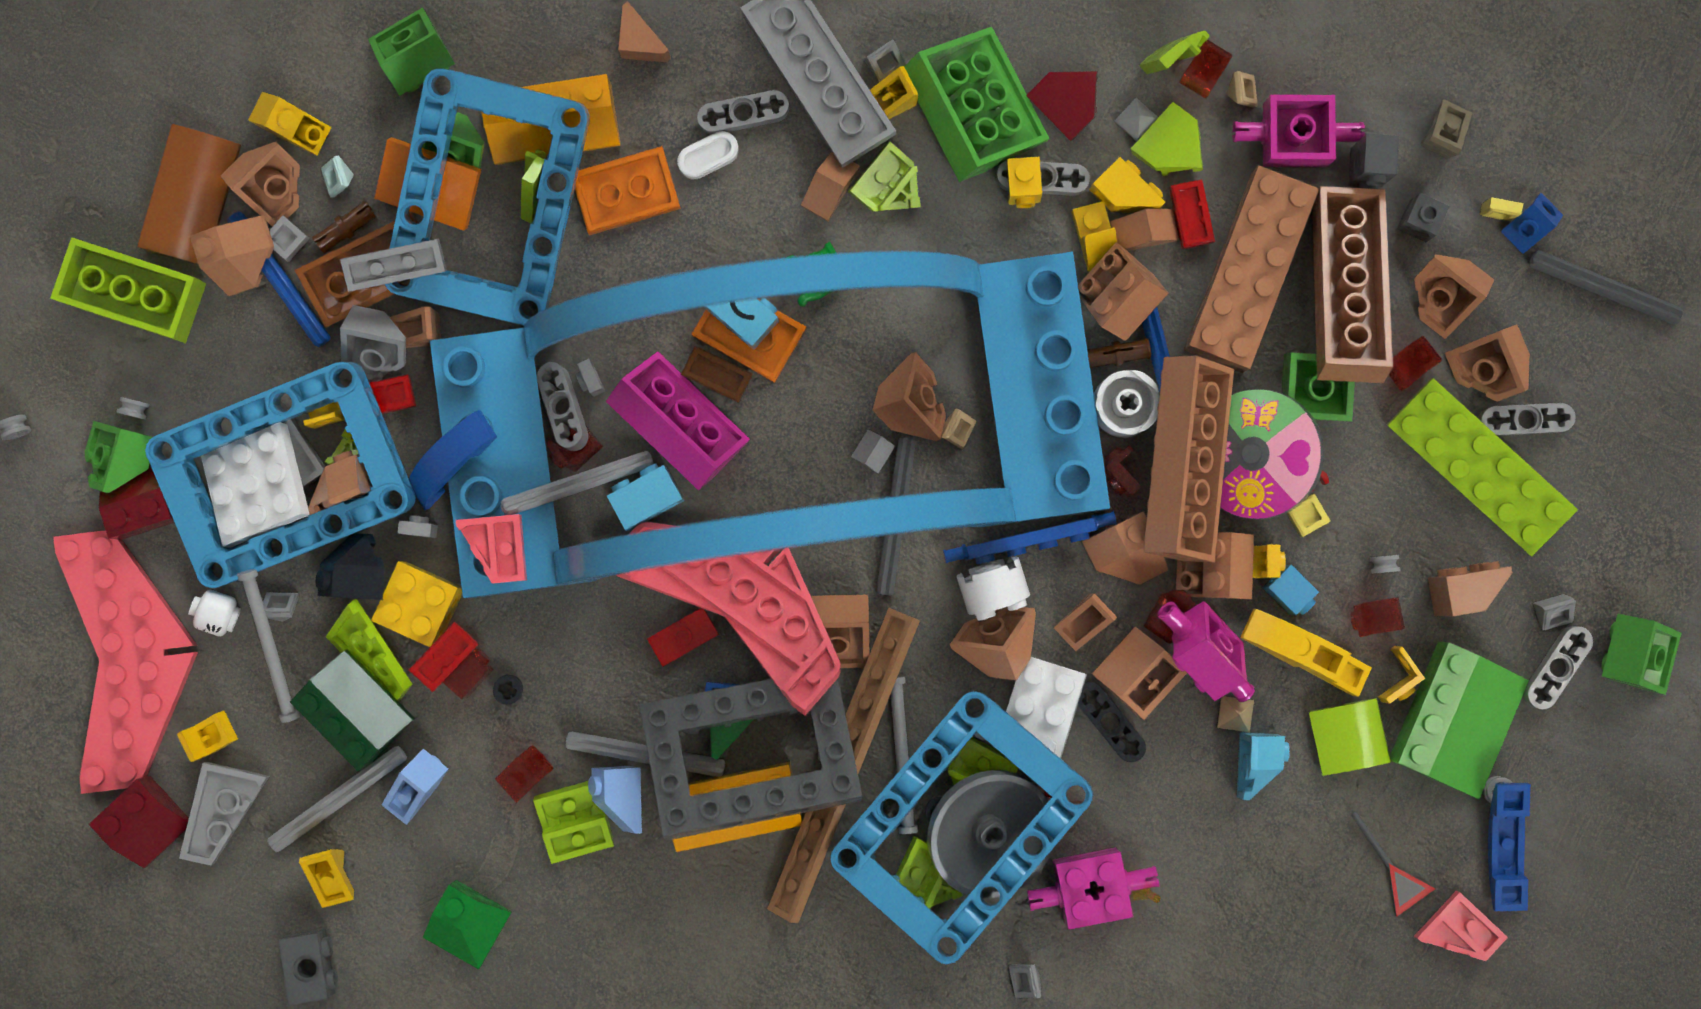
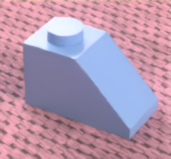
M422 749L399 773L382 806L407 825L438 787L448 768L436 756Z
M633 766L591 768L592 776H590L588 781V789L592 796V801L622 831L635 834L642 833L641 768Z

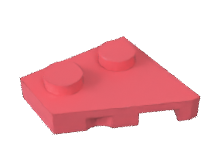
M521 514L456 520L457 528L471 546L470 549L476 559L482 564L483 570L491 583L527 581Z
M1457 890L1414 935L1421 942L1443 947L1447 950L1469 955L1483 961H1487L1508 938Z

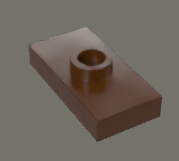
M694 346L681 375L740 403L753 373Z

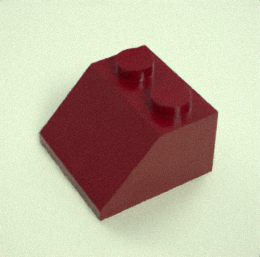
M150 464L148 470L112 492L100 491L99 511L108 539L124 540L175 523Z
M151 776L135 780L92 820L89 826L110 849L142 868H146L186 831L189 817Z

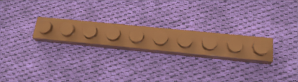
M891 608L887 610L846 712V720L858 774L920 622L916 618ZM846 804L806 812L767 908L769 911L791 923H799Z

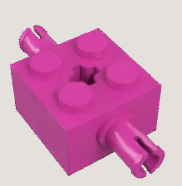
M1270 95L1263 103L1262 122L1234 121L1232 132H1235V135H1232L1233 142L1261 141L1263 145V167H1328L1336 159V142H1358L1365 135V132H1361V129H1365L1364 122L1336 123L1335 95ZM1298 127V131L1304 133V135L1299 136L1298 132L1294 131V128Z
M1205 601L1184 614L1174 602H1168L1160 608L1158 612L1159 619L1163 620L1173 631V661L1182 672L1186 671L1193 678L1196 687L1201 692H1206L1214 701L1229 692L1239 702H1245L1253 696L1255 692L1254 686L1247 681L1244 643Z
M1115 847L1053 859L1057 881L1055 886L1026 890L1030 911L1059 905L1062 908L1064 923L1070 930L1132 918L1133 913L1129 897L1131 891L1159 887V879L1156 878L1158 873L1155 866L1127 872L1123 866L1121 852ZM1092 881L1100 886V888L1096 889V894L1090 895L1088 891H1085V889L1090 888V882Z

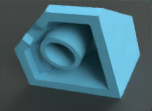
M1240 732L1237 781L1238 798L1250 800L1284 769V762H1288L1289 743L1285 742V736Z

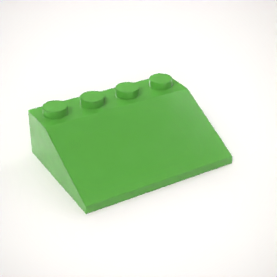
M992 27L920 51L904 66L918 93V103L959 182L982 174L1002 164L1007 159L1014 158L1050 139L1033 105L1026 96L1027 94Z
M1438 642L1425 671V679L1419 685L1392 749L1390 760L1462 793L1480 799L1529 680L1450 642Z

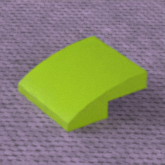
M1377 698L1345 703L1344 705L1311 710L1309 712L1323 776L1391 762Z
M588 781L534 796L533 802L543 829L542 837L551 864L614 847L608 817L592 801V796L588 789Z

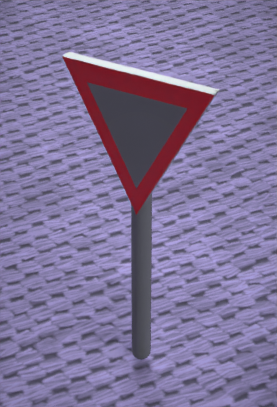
M1357 812L1352 813L1353 819L1389 869L1394 910L1397 917L1434 891L1435 888L1395 867Z

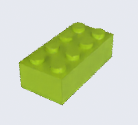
M71 237L50 299L186 344L207 283L195 277Z

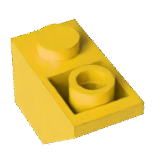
M265 92L261 93L248 121L314 155H318L332 128L284 99Z
M1121 157L1089 189L1099 201H1104L1105 206L1111 212L1136 213L1144 209H1161L1165 204V201L1162 199L1163 193L1151 182L1147 184L1139 176L1141 172L1138 167L1130 160L1125 162Z

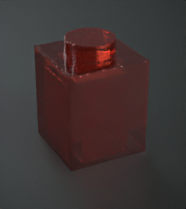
M475 648L443 683L461 700L466 699L494 670L488 665L491 660L480 649Z

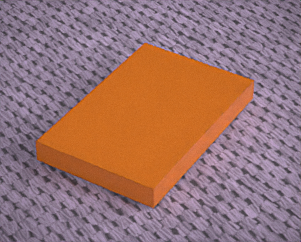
M393 137L387 139L374 199L398 207L411 147L410 143ZM422 148V153L426 158L434 159L437 153ZM447 157L434 218L435 221L463 231L468 228L482 169ZM416 205L410 207V212L424 216L420 207Z
M662 146L578 171L575 191L589 236L681 209Z
M705 310L691 335L776 383L807 327L777 311L775 315L778 317L779 322L753 350L708 310Z

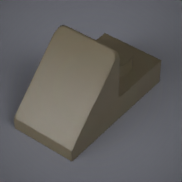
M1443 99L1437 108L1432 127L1420 145L1448 159L1459 155L1464 144L1472 113Z

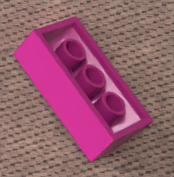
M656 352L624 376L606 400L627 423L698 491L713 479L750 440L659 352Z

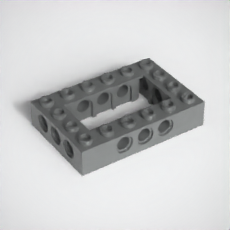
M838 678L810 710L812 730L815 731L819 763L821 762L822 770L690 796L678 731L693 735L698 734L699 730L722 725L728 728L732 727V723L757 719V722L764 721V717L787 712H789V715L800 713V711L790 704L772 679L639 705L665 841L860 802L862 799Z

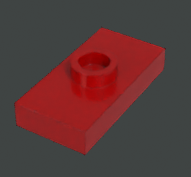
M1203 180L1171 185L1169 189L1182 250L1213 244L1215 238Z
M407 374L369 383L382 414L417 407L410 375Z
M700 608L647 638L662 667L718 636L719 633L706 610Z
M455 621L413 664L409 671L428 689L434 692L479 643Z

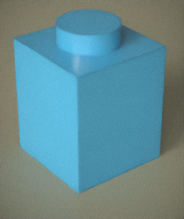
M1292 564L1285 565V570L1280 571V578H1271L1262 587L1289 615H1297L1298 613L1304 615L1314 606L1316 601L1313 598L1319 593Z

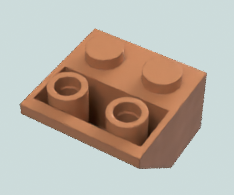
M1115 243L1078 285L1081 301L1099 325L1125 341L1168 295V291L1155 275L1118 243Z
M1218 532L1215 562L1177 560L1176 597L1252 599L1254 534Z
M1499 561L1471 564L1469 565L1470 571H1467V567L1437 570L1438 576L1428 578L1434 616H1458L1486 611L1511 576L1512 567H1500Z
M1135 626L1091 674L1138 718L1144 720L1187 672L1179 670L1172 656Z

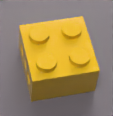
M398 561L383 593V600H380L371 621L431 647L446 631L462 596V586L408 562Z

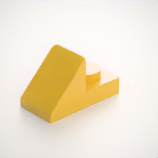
M1104 201L1075 208L1071 211L1088 273L1110 248L1117 243L1115 227L1111 228Z
M331 849L299 858V863L322 908L354 900V889L343 869V850Z

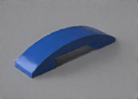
M481 410L473 412L442 436L424 454L413 469L409 481L415 496L424 510L430 509L446 492L443 486L471 457L480 456L497 438Z
M1529 783L1495 784L1488 830L1489 881L1494 911H1528V878L1524 875L1525 816H1530Z

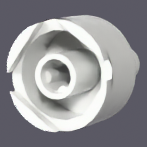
M1123 370L1113 373L1101 382L1094 392L1098 425L1103 431L1112 436L1121 438L1135 436L1152 426L1158 418L1159 390L1156 383L1143 372ZM1128 397L1131 399L1129 406L1132 409L1128 408L1124 411L1121 408L1122 402L1119 399L1124 400Z
M1011 557L1013 562L1011 564L1005 565L1004 559H999L969 569L970 576L966 578L963 577L962 573L956 576L969 615H975L977 620H984L995 616V610L1008 607V610L1012 611L1027 605L1026 598L1030 596V592L1019 557Z

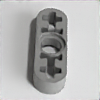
M771 90L705 104L700 108L697 119L700 128L706 134L712 135L720 131L731 132L784 120L789 113V102L784 93L778 90ZM776 99L778 104H784V106L779 107V113L773 114L772 109L762 110L763 117L758 118L755 102L760 101L761 108L770 106V100ZM745 104L752 108L753 114L750 119L740 121L735 117L734 112L739 105ZM729 107L731 124H727L726 118L716 120V126H710V123L707 121L703 122L704 119L708 118L709 112H714L715 116L725 115L724 108Z
M1005 161L998 168L996 181L1003 190L1009 191L1008 178L1002 177V174L1007 173V161ZM1040 162V169L1047 170L1052 176V182L1047 186H1042V194L1077 196L1082 194L1089 185V172L1082 165ZM1057 170L1062 171L1060 178H1070L1072 172L1078 173V178L1083 179V182H1080L1077 188L1072 187L1070 181H1061L1060 187H1055L1058 180Z
M555 362L545 363L538 370L537 382L555 439L565 449L578 451L586 445L588 431L570 375L565 368ZM553 372L558 374V376L555 377L556 386L559 389H561L559 391L556 390V387L553 384L548 382L552 379L551 373ZM561 399H568L569 409L566 413L558 415L556 413V404ZM566 422L569 423L570 428L577 432L573 435L574 440L572 442L566 439L570 436L569 427L564 424Z
M1548 403L1493 406L1484 409L1479 414L1478 419L1497 436L1564 432L1572 428L1576 416L1574 410L1568 404ZM1557 409L1559 415H1565V421L1560 422L1559 427L1557 421L1543 422V416L1557 414ZM1524 410L1531 412L1534 416V424L1529 429L1523 428L1518 422V416ZM1494 413L1495 418L1510 417V423L1496 425L1494 430V426L1487 423V418L1492 417Z
M1570 626L1560 633L1527 684L1523 697L1530 707L1548 709L1555 704L1592 648L1593 637L1586 628ZM1580 634L1579 641L1582 643L1581 647L1574 646L1568 653L1573 655L1574 659L1559 652L1560 649L1568 651L1572 646L1573 642L1569 639L1570 635ZM1557 658L1562 659L1566 665V671L1560 677H1555L1550 671L1551 662ZM1543 676L1547 680L1557 683L1556 686L1549 684L1543 691V694L1547 696L1545 701H1535L1537 695L1534 693V690L1536 688L1543 689L1548 682L1541 679Z

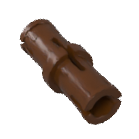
M364 200L344 216H336L334 223L317 235L312 236V239L315 243L317 242L316 245L325 254L345 238L351 239L354 237L355 231L372 219L377 218V216Z
M1148 338L1121 344L1119 341H1114L1109 346L1087 349L1090 369L1112 364L1119 367L1123 366L1124 362L1146 358L1151 359V347Z

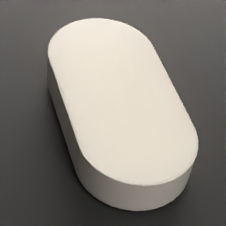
M720 131L685 147L679 153L677 160L681 173L689 179H699L732 163L739 151L737 140L732 134Z

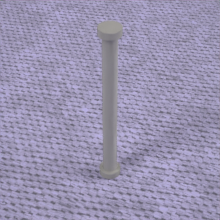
M257 569L246 570L238 573L237 577L239 581L243 582L281 709L280 721L281 723L290 722L298 719L300 714L290 703L292 699L255 578L258 576Z
M897 677L890 694L897 773L909 760L902 685L906 683L905 677ZM913 809L901 822V826L898 827L899 834L918 832V825H914Z

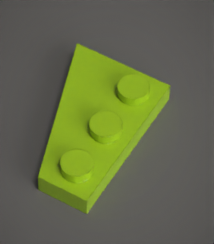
M356 598L346 606L326 635V638L340 653L348 650L396 700L400 701L412 686V683Z

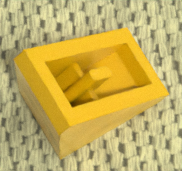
M904 66L898 67L870 89L888 119L917 106L918 93Z

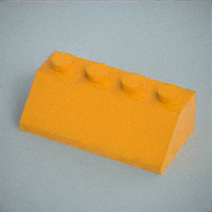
M607 74L521 87L577 101L588 109L590 122L583 151L621 146L612 85ZM568 109L564 114L565 123L569 127H577L581 121L580 113L576 109ZM482 112L483 124L495 165L525 161L526 151L535 153L537 149L544 151L546 157L548 156L552 140L551 130Z
M785 762L721 777L689 782L690 796L793 776L791 763ZM800 813L672 839L676 852L799 827L802 824V816Z

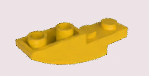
M1253 609L1240 637L1289 665L1300 667L1356 697H1359L1372 667L1353 658L1350 652L1258 609Z

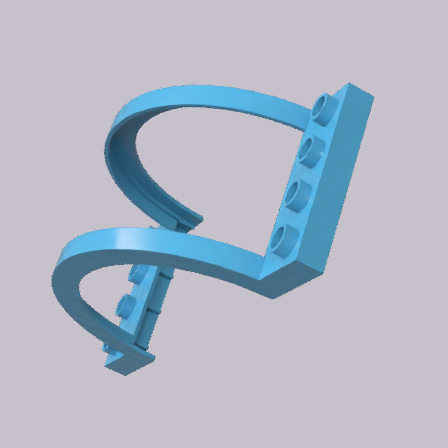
M908 251L839 253L742 263L674 274L591 293L539 312L524 324V328L430 340L442 436L478 410H481L497 436L480 456L471 457L448 481L463 598H477L592 582L600 578L634 571L784 548L961 527L980 528L1110 509L1073 252L980 265L970 258L958 255ZM928 287L965 291L974 294L978 298L1005 488L917 494L771 512L630 534L579 544L560 550L552 501L517 513L522 516L527 581L495 584L491 583L483 570L482 564L476 559L470 549L471 546L456 526V520L504 516L500 504L501 500L551 483L534 358L541 350L552 344L585 332L645 317L716 304L791 294L862 288Z

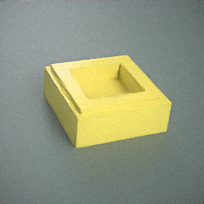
M1491 197L1482 203L1480 214L1485 217L1511 221L1522 214L1524 203Z
M1315 493L1309 495L1302 504L1287 513L1300 538L1330 522Z

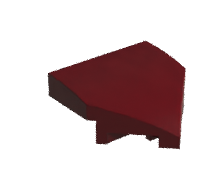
M1098 71L1049 72L1026 96L1070 141H1073L1095 118V113H1097L1096 82Z

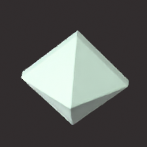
M334 156L321 167L331 198L336 197L347 188L354 175L340 156Z

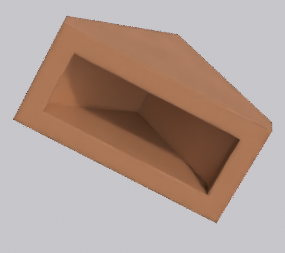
M628 1L623 4L618 47L621 58L668 62L671 56L667 47Z
M831 152L817 169L801 207L829 222L860 169V165L852 162L842 168Z
M1144 209L1110 221L1111 228L1115 227L1117 243L1126 251L1179 241L1173 209Z
M424 306L389 317L406 337V348L430 346V340L441 339L439 313L431 307Z
M1095 593L1088 594L1054 629L1077 651L1117 617Z

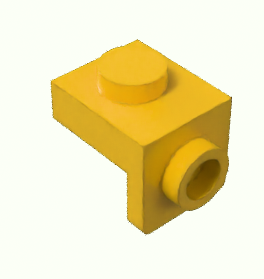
M1040 157L1007 159L1008 204H1016L1017 208L1034 207L1035 203H1040L1042 198Z
M1280 545L1254 546L1253 578H1280V571H1284L1286 565L1285 553L1280 552Z
M224 710L215 713L193 727L177 733L183 749L191 762L209 756L238 740Z

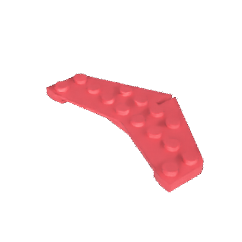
M643 522L637 525L628 535L678 526ZM784 548L769 566L767 564L781 549L695 561L616 575L724 616L790 704L804 715L811 710L840 675V660L789 548Z
M106 531L53 537L55 554L99 659L80 772L81 794L128 788L135 780L147 777L198 652L168 655V649L197 646V644L123 540L108 539Z

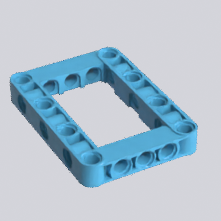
M450 69L432 70L427 74L423 84L390 248L430 240L458 107H465L481 111L484 114L501 116L516 120V122L548 128V130H551L550 134H552L551 145L547 159L544 160L536 196L538 199L534 220L529 228L522 260L524 268L518 287L447 270L441 273L412 278L408 286L393 282L385 284L386 288L396 295L524 325L533 316H528L523 312V301L531 300L535 302L538 306V313L548 309L590 122L588 109L577 101ZM440 76L447 77L451 83V89L445 95L440 94L435 88V82ZM570 108L576 109L580 113L581 121L577 127H569L564 121V114ZM426 141L433 142L437 147V154L434 159H428L422 153V146ZM554 173H560L565 177L566 187L563 191H556L551 187L550 177ZM412 205L422 209L424 213L422 222L415 223L410 219L409 209ZM539 237H545L551 241V253L542 254L537 250L536 241Z
M354 362L331 364L158 434L148 441L145 449L146 457L152 467L197 578L202 585L209 588H217L237 581V574L250 569H257V572L402 515L412 509L416 499L415 492L365 371ZM345 369L350 371L352 375V382L347 387L340 382V374ZM285 393L292 399V406L288 411L284 410L280 403ZM338 402L348 425L345 429L347 433H351L360 454L357 457L358 461L364 464L373 486L370 487L371 491L360 497L344 501L309 515L300 521L249 539L240 545L232 548L222 547L213 505L194 458L276 423L286 422L330 403ZM225 418L229 419L232 424V430L228 435L223 432L221 427L222 421ZM165 442L169 443L172 447V455L169 459L164 456L162 451ZM393 490L399 492L402 496V504L399 508L393 506L390 502L389 497ZM334 514L342 520L340 531L334 530L330 524L331 517ZM274 538L282 544L283 549L280 555L274 553L271 548ZM214 563H218L222 567L223 574L221 578H217L213 574L212 567Z
M970 692L965 694L834 847L831 853V863L841 876L933 958L942 964H951L956 962L1089 807L1093 799V790L1088 781L991 698L981 692ZM975 698L981 700L984 704V712L977 718L970 716L967 711L969 701ZM979 733L1050 794L1052 798L948 920L946 918L943 920L924 904L925 900L921 896L916 897L903 886L897 875H891L876 862L874 854L881 843L895 831L917 805V801L926 790L939 779L956 759L965 744L974 734ZM931 748L938 750L942 756V761L937 767L929 766L925 760V754ZM1078 785L1085 790L1086 798L1082 803L1074 804L1068 799L1067 791L1071 786ZM888 798L894 799L899 804V812L895 817L888 816L884 812L883 805ZM1036 836L1040 838L1043 844L1040 853L1031 854L1026 850L1024 844L1027 837ZM844 849H851L856 853L857 861L854 866H847L842 861L841 855ZM990 886L998 890L1000 899L997 903L989 904L985 902L982 896V891L985 887ZM944 937L952 938L957 945L956 952L952 954L943 952L940 948V940Z

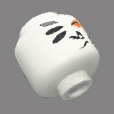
M207 590L201 598L194 597L188 614L194 616L193 626L196 629L221 637L227 631H233L241 608L236 607L237 601L234 597L214 590Z

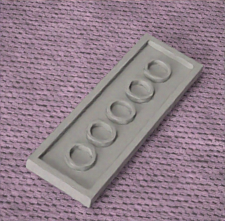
M751 0L740 7L746 21L842 168L896 135V130L811 0Z

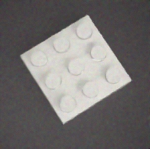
M276 423L201 456L222 547L231 548L310 515L287 424Z

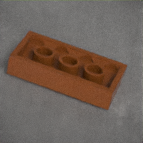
M172 124L137 247L147 252L199 265L190 236L219 226L229 192V186L220 175L238 159L241 145L201 131Z
M409 213L410 219L418 223L414 213ZM395 221L295 269L325 328L345 319L353 305L367 308L394 294L386 288L385 284L348 292L340 259L389 249ZM410 279L398 281V283L408 286Z

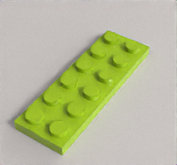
M1431 378L1386 424L1531 557L1578 511L1571 502L1434 378Z

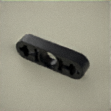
M1084 682L1082 691L1086 688L1089 691L1096 689L1098 692L1095 695L1096 701L1101 706L1106 701L1109 706L1099 710L1096 716L1093 717L1091 712L1096 711V709L1089 702L1082 703L1081 700L1085 696L1081 692L1078 707L1121 759L1127 762L1139 761L1146 752V744L1143 738L1098 684ZM1109 712L1115 713L1119 718V725L1113 731H1106L1101 726V718ZM1125 726L1129 729L1128 732L1123 733L1126 738L1131 742L1138 741L1135 747L1138 752L1135 755L1129 752L1123 753L1126 746L1120 738L1115 743L1111 739L1119 735Z

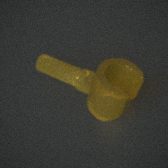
M1150 888L1132 891L1131 895L1132 901L1150 899L1158 903L1161 899Z

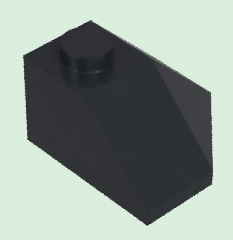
M354 533L350 535L320 563V568L315 578L318 596L383 600L385 566L382 558L375 557L372 547L374 548L376 545L373 534Z

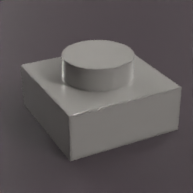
M283 215L269 230L274 244L273 250L288 262L310 239Z
M587 359L578 363L580 372L576 374V377L583 392L589 390V393L593 396L606 392L593 362Z
M410 515L409 522L399 521L398 534L436 538L438 525L428 524V517Z

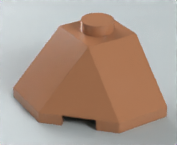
M277 142L243 153L220 175L229 188L260 216H265L266 222L272 227L282 215L288 219L299 208L297 177L300 176V164Z
M257 216L215 226L190 236L199 267L228 296H234L259 286L263 276L260 272L266 258H270L274 249L265 216Z
M1436 254L1414 278L1415 289L1418 291L1420 305L1418 310L1420 320L1446 339L1487 297L1494 279L1469 260Z
M1517 324L1445 353L1458 384L1481 391L1486 394V397L1496 402L1528 390L1530 354Z
M914 352L880 384L873 411L893 431L933 441L941 439L946 413L943 403L937 404L932 388V386L937 385L936 378L930 367Z
M350 450L332 457L334 463L324 468L308 506L310 515L344 501L360 497L371 491L370 487L373 486L364 464L359 463L357 458L360 454L353 455Z
M1144 511L1081 542L1096 571L1138 585L1168 571L1163 556L1144 552V534L1147 524V517Z
M1008 607L995 610L996 615L984 621L978 622L977 618L964 623L950 643L951 649L988 677L1017 680L1031 659L1036 617L1035 609L1022 607L1009 611Z

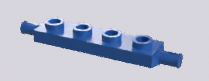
M1114 511L1096 516L1093 514L1089 519L967 547L963 544L961 547L943 550L946 563L962 559H975L977 565L994 561V554L1007 551V556L1012 557L1027 553L1026 547L1038 544L1039 550L1058 546L1057 539L1069 537L1071 543L1090 539L1088 532L1096 531L1098 528L1116 525V517Z

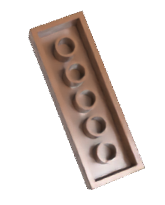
M1258 166L1251 173L1185 344L1184 351L1233 368L1241 373L1251 368L1319 188L1262 166Z
M1320 186L1312 207L1317 380L1384 383L1393 367L1385 189Z
M1199 356L1164 357L1163 370L1161 372L1160 400L1157 407L1158 419L1154 437L1155 447L1153 466L1151 468L1150 495L1147 503L1148 514L1144 534L1145 553L1180 561L1215 562L1234 376L1233 368Z

